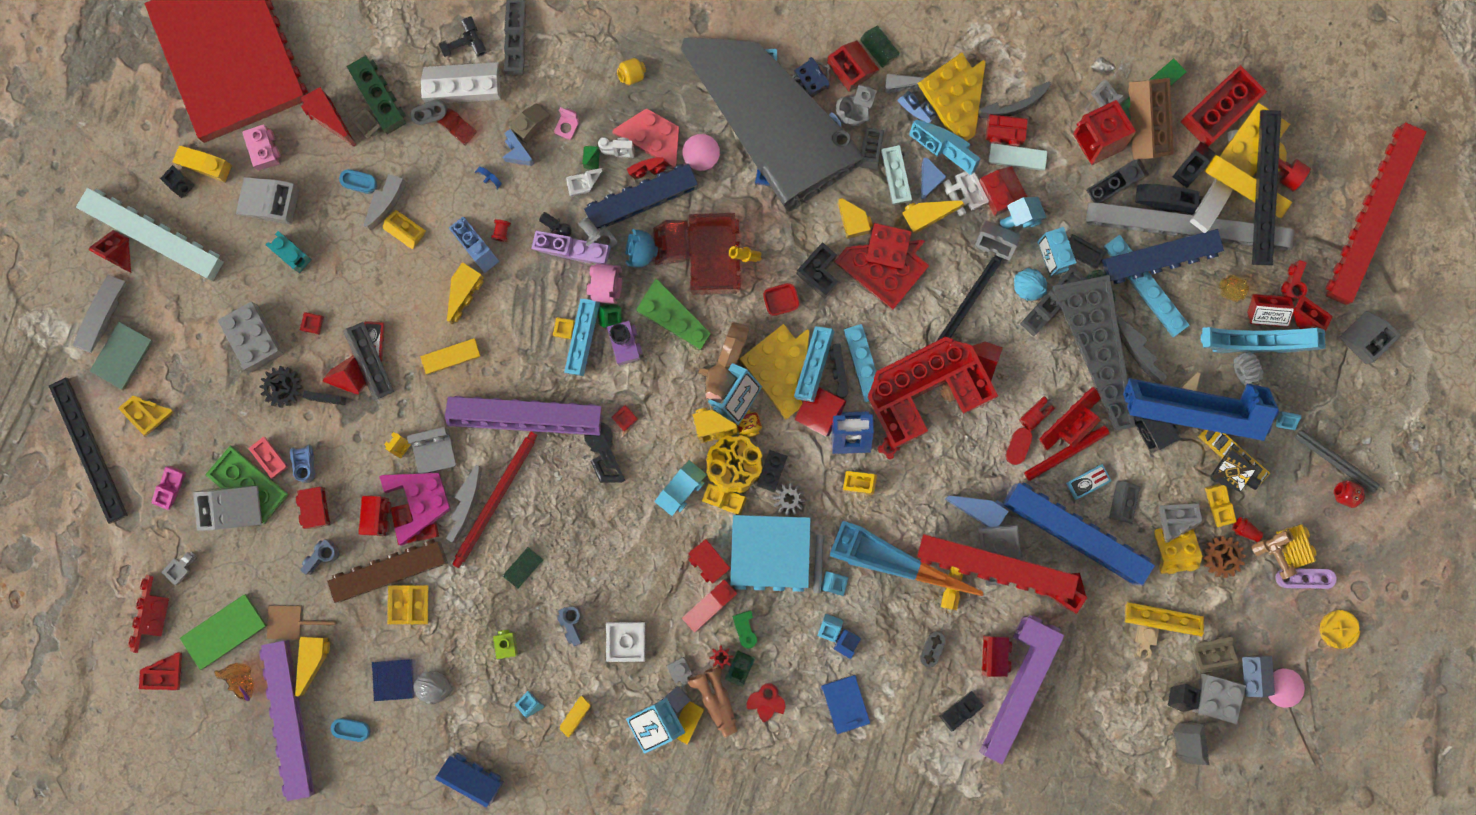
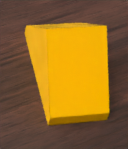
M846 471L843 490L873 495L877 475Z

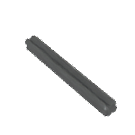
M1299 430L1295 435V439L1370 492H1375L1379 488V483L1304 430Z

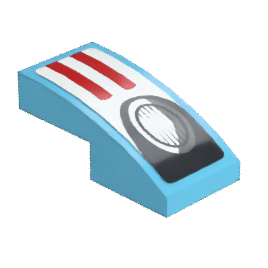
M1103 464L1066 484L1074 499L1077 500L1111 482V479Z

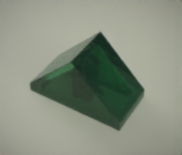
M738 650L725 679L743 687L755 658Z

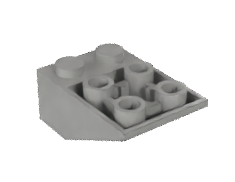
M244 178L236 214L292 225L300 188L294 183L278 180Z
M258 486L203 489L193 492L197 531L262 524Z

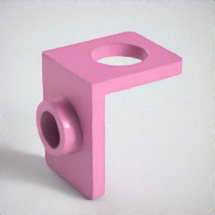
M560 107L561 117L554 133L571 140L580 121L575 111ZM562 124H570L571 131L563 133L560 129Z

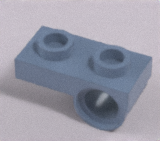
M328 539L320 540L314 547L315 552L311 556H307L302 562L303 567L300 571L305 575H311L321 561H335L339 556V550L333 542ZM327 548L332 550L330 558H326L324 555Z
M574 606L558 610L560 615L557 618L560 625L565 626L567 630L565 636L568 643H572L573 646L583 643L575 626L581 619V611ZM569 610H574L577 614L574 621H570L567 618Z

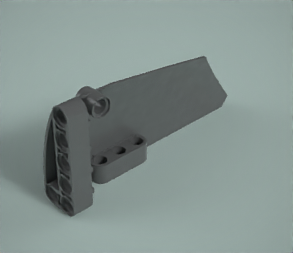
M684 37L680 49L761 174L765 176L788 212L810 200L865 162V158L851 139L849 133L844 131L759 43ZM843 138L848 139L845 144H843V145H840V144H839V141H840L841 139H843Z

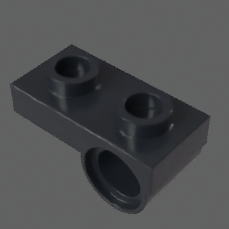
M769 450L757 482V487L775 493L788 456Z

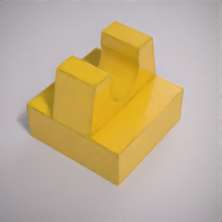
M393 432L391 435L393 437L389 443L386 441L384 444L386 446L385 449L401 459L411 444L408 443L406 438Z

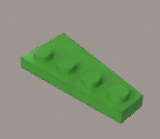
M655 278L636 311L701 350L711 333Z

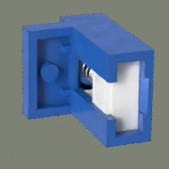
M869 411L842 412L839 416H833L831 431L832 454L871 453L874 434L873 414H869Z

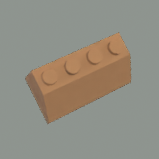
M1170 78L1129 82V111L1131 124L1136 130L1132 137L1133 159L1157 158L1174 154Z

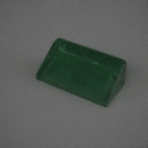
M878 25L866 31L860 38L862 44L882 68L900 55L899 51Z
M527 547L503 574V577L519 589L544 559L530 547Z

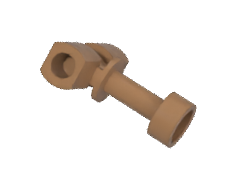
M1289 529L1274 535L1273 539H1265L1251 546L1256 556L1266 552L1269 555L1274 554L1282 569L1279 572L1282 580L1297 574L1294 566L1289 567L1281 552L1284 549V544L1294 540Z

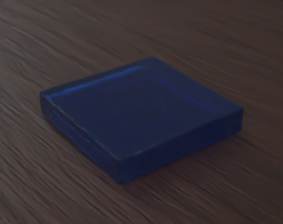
M412 659L372 662L374 701L414 698Z

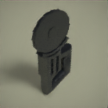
M601 422L600 435H584L586 444L591 448L590 451L600 453L601 455L590 462L600 483H622L626 480L611 450L613 445L611 443L613 437L612 430L603 422ZM603 460L607 469H616L619 475H605L599 462Z

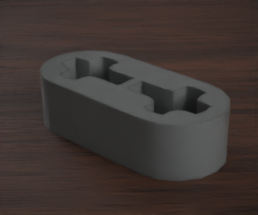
M935 631L927 637L920 655V662L924 666L930 668L937 664L946 641L942 633ZM939 635L941 643H937L935 648L933 649L932 646L934 642L931 640V638ZM933 650L932 658H934V661L926 664L924 656L929 655L930 651Z

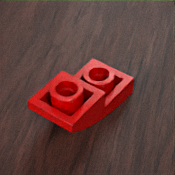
M656 157L638 162L626 170L632 178L640 179L647 174V171H650L653 175L664 172L670 164L665 158Z

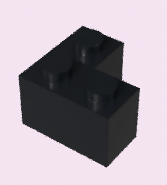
M822 242L799 267L797 275L825 299L838 285V280L826 271L836 259L837 254Z

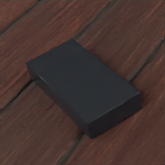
M1074 234L1069 238L1074 257L1088 266L1097 269L1106 252Z
M310 391L303 392L304 399L343 406L346 402V398L342 396Z

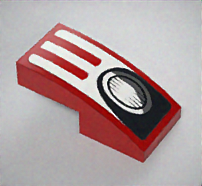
M365 321L366 329L382 362L384 322Z

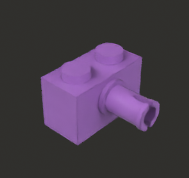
M630 321L621 323L626 325L630 332L629 342L624 345H617L611 339L618 366L641 360L640 354H643L640 343L636 344L635 336H638L636 327L631 325ZM608 326V327H607L608 332H609V336H610V329H611L612 326Z

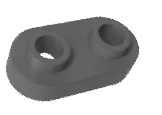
M440 99L420 104L411 111V119L417 125L440 120L447 114V105ZM436 106H439L441 108V111H438L436 109ZM420 111L424 113V117L420 115Z

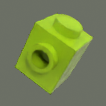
M509 629L498 631V635L493 636L496 659L518 656L515 632L510 633Z

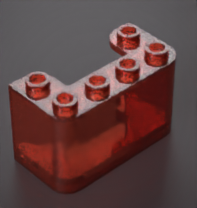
M735 213L689 214L691 295L737 294V290H741V275H737V271H740V260L731 258L729 250L732 246L740 248V241H736V234H739V218H735Z

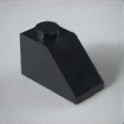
M1200 141L1172 177L1188 188L1212 160L1215 152Z

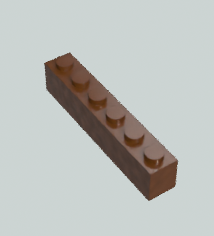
M434 539L423 543V547L417 548L413 546L405 549L406 553L398 555V552L387 556V560L380 562V559L369 562L367 567L357 566L351 568V573L344 575L341 572L332 575L333 579L328 580L327 583L334 603L343 602L448 564L441 542H435Z

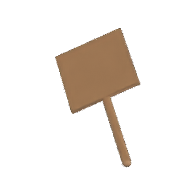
M268 606L267 639H300V625H336L337 622L301 621V606Z

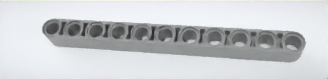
M1095 202L1088 203L1086 223L1090 225L1179 237H1189L1204 233L1190 223L1193 215ZM1216 219L1208 230L1218 229L1221 241L1224 243L1253 246V223ZM1275 227L1274 249L1292 250L1295 230Z

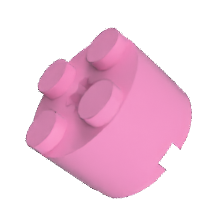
M598 263L591 265L590 276L592 277L591 283L587 285V295H591L592 301L617 304L615 299L620 298L622 289V278H619V272L622 273L621 266Z

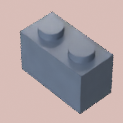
M1272 656L1242 657L1244 685L1246 686L1245 697L1274 696Z

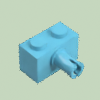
M1023 197L1007 205L1011 215L1001 219L1000 224L1006 229L1014 226H1023V228L1031 226L1033 228L1042 224L1041 220L1047 217L1039 197Z

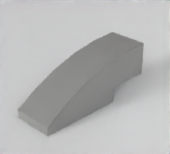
M388 174L383 191L375 190L363 225L368 230H372L379 225L395 207L406 185V181L403 178Z

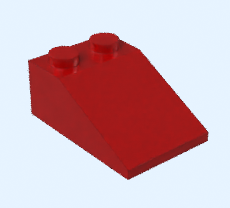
M321 87L301 97L303 102L301 107L311 120L315 119L318 124L351 146H356L332 100Z

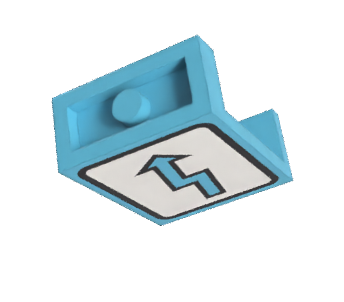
M1064 227L1046 232L1039 239L1038 245L1050 277L1068 272V266L1076 264Z
M732 363L728 370L736 377V382L722 404L709 399L708 403L713 407V411L739 425L762 386L747 369Z
M667 697L626 719L644 754L673 741L685 733Z

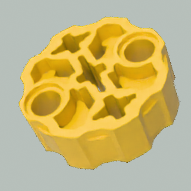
M723 436L708 451L706 459L708 479L718 486V489L722 492L743 493L749 490L760 477L762 453L759 447H756L745 436ZM724 444H726L727 447L730 446V449L727 450L726 447L723 448ZM754 454L757 459L751 461L747 458V455ZM731 461H733L735 464L738 463L737 468L734 465H731ZM719 468L721 473L716 475L711 470ZM741 479L742 481H745V484H742V482H738V480Z

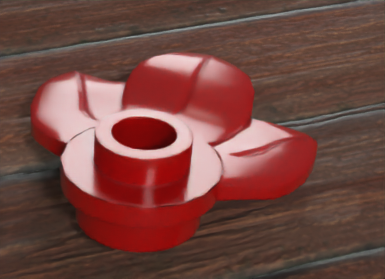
M766 683L761 686L759 691L752 693L746 704V708L749 710L757 709L758 715L763 722L768 721L774 712L784 714L786 706L784 699L778 695L777 687L772 683ZM767 689L772 690L771 696L765 695Z

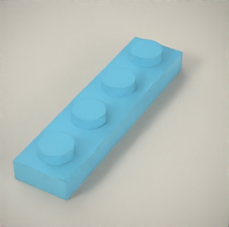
M580 299L564 373L584 376L600 302Z
M860 324L846 328L843 331L866 403L870 402L868 394L874 381L876 369L863 325Z
M816 326L814 328L794 394L797 400L810 402L815 400L835 333L831 328Z

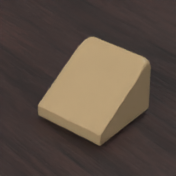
M1198 372L1193 374L1179 388L1197 391L1201 374Z

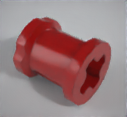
M495 219V229L491 239L507 242V231L511 223Z

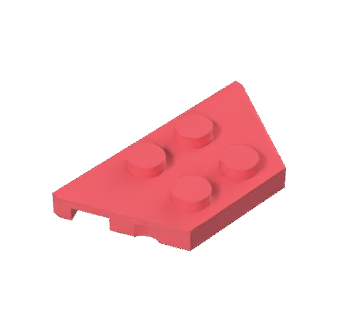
M646 108L613 129L612 132L616 136L628 138L634 146L655 158H665L669 162V166L673 168L677 166L679 126Z

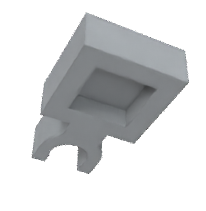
M682 657L667 665V668L675 683L681 681L682 691L686 694L685 685L688 684V676L692 675V672L685 658Z

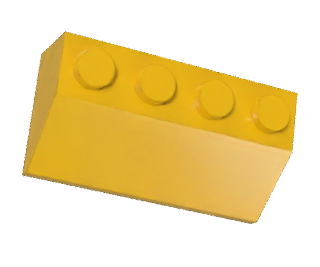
M707 407L697 409L696 413L692 414L700 444L718 440L727 435H737L735 423L713 410H708Z

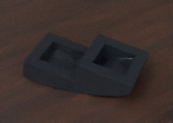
M970 691L939 717L952 732L967 719L974 716L984 705L973 691Z

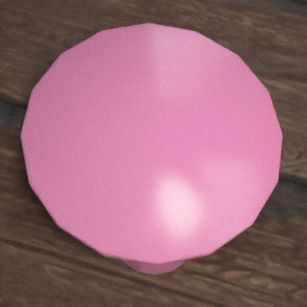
M697 134L690 137L683 147V158L686 165L689 164L690 168L697 171L711 170L720 157L718 143L706 134Z
M1286 668L1273 672L1275 695L1268 696L1270 701L1284 708L1293 707L1298 704L1303 698L1305 691L1304 682L1300 675Z

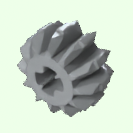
M1251 352L1243 353L1234 359L1233 367L1235 368L1237 378L1240 379L1242 384L1253 385L1263 379L1264 371L1255 354Z
M789 483V489H786V485L782 484L783 492L778 488L775 490L780 496H773V499L779 500V502L774 503V507L781 505L782 507L778 512L781 513L785 508L787 516L789 515V509H792L795 515L797 514L795 507L800 510L803 509L798 502L805 503V499H799L805 493L802 491L797 494L800 488L798 485L792 490L793 483ZM785 495L794 496L795 500H792L794 503L784 502V498L786 499Z

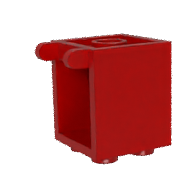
M1114 100L1083 115L1081 121L1076 124L1077 128L1073 135L1090 164L1094 165L1123 151L1136 133V130L1119 102Z

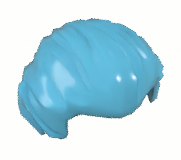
M1027 268L1015 275L1013 281L1014 290L1019 297L1027 301H1035L1047 295V282L1040 271Z

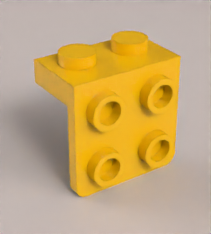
M1159 528L1154 531L1161 555L1159 565L1161 574H1174L1186 570L1194 571L1200 568L1202 553L1194 529L1166 543L1163 529Z

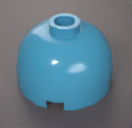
M632 229L633 234H629L625 254H629V260H625V263L629 267L642 268L647 266L653 257L657 256L658 247L655 246V241L648 232Z

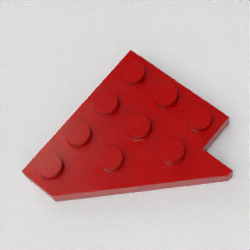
M924 240L909 241L902 269L867 261L869 245L846 247L834 261L837 266L892 310H894L929 267L926 262L915 254L924 244Z

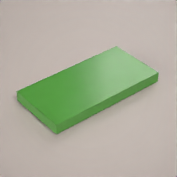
M231 445L205 474L220 488L258 486L262 524L268 521L290 495Z
M244 594L180 637V640L198 668L203 670L267 627L247 594Z

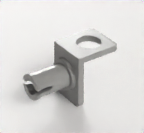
M588 216L578 223L589 236L586 246L593 242L602 244L600 237L603 235L610 238V243L608 244L610 247L617 244V239L605 225L597 229Z

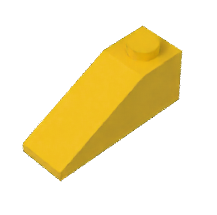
M180 145L172 161L176 165L224 183L232 167L224 159Z
M962 200L912 203L906 206V211L902 213L911 230L916 234L965 205Z
M300 637L295 696H302L306 693L327 654H329L330 642H328L327 637Z

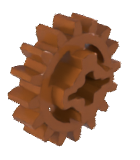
M1220 536L1219 540L1212 538L1213 544L1210 542L1206 543L1209 548L1202 550L1206 553V556H1203L1202 559L1207 562L1203 566L1210 567L1208 573L1215 572V577H1220L1222 574L1223 578H1228V574L1231 577L1235 576L1234 571L1241 572L1239 565H1245L1241 558H1245L1246 555L1241 554V551L1244 550L1243 547H1237L1239 541L1232 543V537H1228L1225 540L1224 536ZM1223 544L1219 550H1214L1215 547ZM1221 554H1224V556L1227 557L1226 560H1223ZM1233 564L1231 568L1224 570L1226 569L1227 565Z

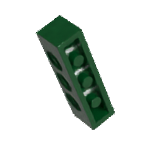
M365 55L346 66L387 135L407 124L404 120L406 114L401 106L397 108L394 103L397 99L392 91H387L385 86L388 84L383 75L379 76L376 70L379 68L373 59L369 60ZM373 75V78H372L371 81H369V82H366V81H365V78H366L367 76ZM377 91H382L380 97H374ZM386 107H391L389 113H383Z

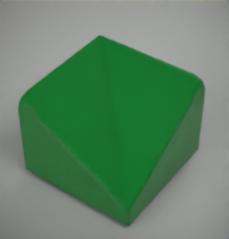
M584 146L582 161L584 168L598 169L599 147Z
M617 304L599 306V325L607 328L608 326L622 323L621 307Z

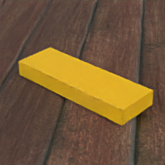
M473 338L422 355L420 358L426 375L479 358L481 354L476 339Z

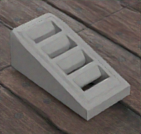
M887 74L884 93L920 88L917 83L924 78Z

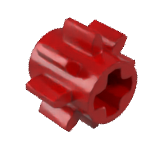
M720 645V650L712 649L715 655L710 656L709 659L715 660L713 667L719 664L721 670H723L724 664L731 665L728 659L734 656L728 654L730 648L723 650L722 645ZM720 652H723V655H727L723 662L716 659Z

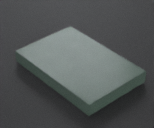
M118 322L91 367L90 372L125 390L153 340Z

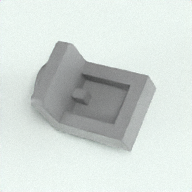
M1103 80L1090 93L1101 107L1114 100H1117L1121 106V102L1125 99L1123 95L1116 93L1107 80Z
M859 85L853 103L870 109L877 90L869 86Z

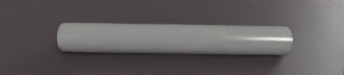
M816 535L813 593H821L824 535Z

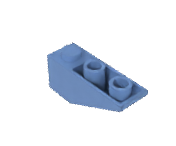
M464 216L449 227L484 273L500 262Z

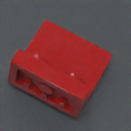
M874 223L866 260L902 269L912 231Z

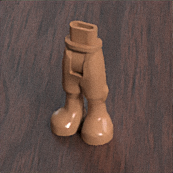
M720 665L706 670L704 674L690 678L687 682L691 688L699 689L703 696V704L710 717L718 726V730L722 731L723 736L727 737L738 731L735 725L737 721L734 719L728 692L722 685V670ZM708 680L710 681V683H711L712 686H713L714 695H713V693H712L711 690H710V687H709V684H708Z

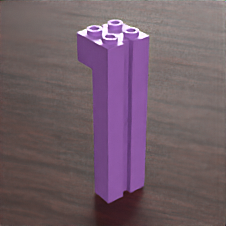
M1033 615L1022 617L1013 635V638L1030 647L979 751L984 756L1002 765L1064 637L1060 633L1061 629L1051 624H1046L1045 626L1042 624L1043 620Z

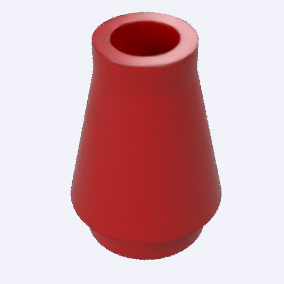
M1239 517L1236 523L1233 524L1232 530L1235 531L1236 535L1254 540L1255 542H1259L1263 537V532L1257 529L1247 518Z

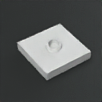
M606 622V662H645V622Z

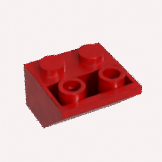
M857 40L841 46L830 54L827 59V64L849 92L880 70Z
M362 496L358 535L386 537V533L389 532L390 522L387 521L388 513L391 512L389 498Z

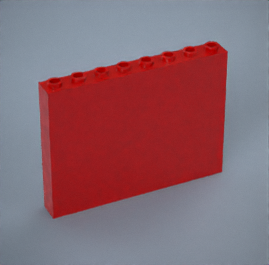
M150 0L144 3L197 138L203 143L303 103L301 97L306 95L308 90L304 82L301 83L299 79L302 76L301 72L293 64L292 60H295L291 49L286 47L288 40L284 32H280L279 27L281 23L277 15H273L272 10H274V6L271 0Z

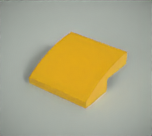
M388 585L387 624H428V585Z

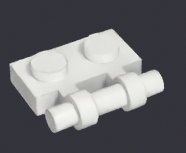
M601 138L598 142L601 153L605 155L634 158V146L628 138H618V140H613V142H609L607 138Z
M965 171L956 175L955 180L957 184L952 185L950 179L943 182L946 188L945 192L952 201L960 200L956 191L961 190L965 198L962 201L965 206H969L971 211L989 203L975 172L970 175ZM964 207L957 210L959 216L966 214Z

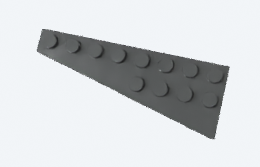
M1106 275L1052 286L1114 429L1122 430L1136 427L1134 416L1129 415L1128 403L1125 402L1123 395L1128 380L1110 276Z

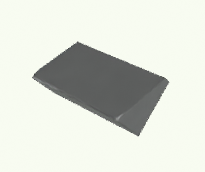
M1117 481L1109 515L1110 519L1133 524L1140 486Z

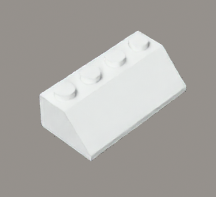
M499 63L424 67L421 77L422 99L425 103L435 99H440L445 103L501 100Z

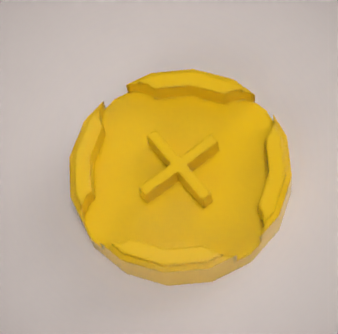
M1331 611L1320 622L1319 631L1321 637L1327 645L1333 648H1349L1357 642L1360 636L1358 620L1347 611Z

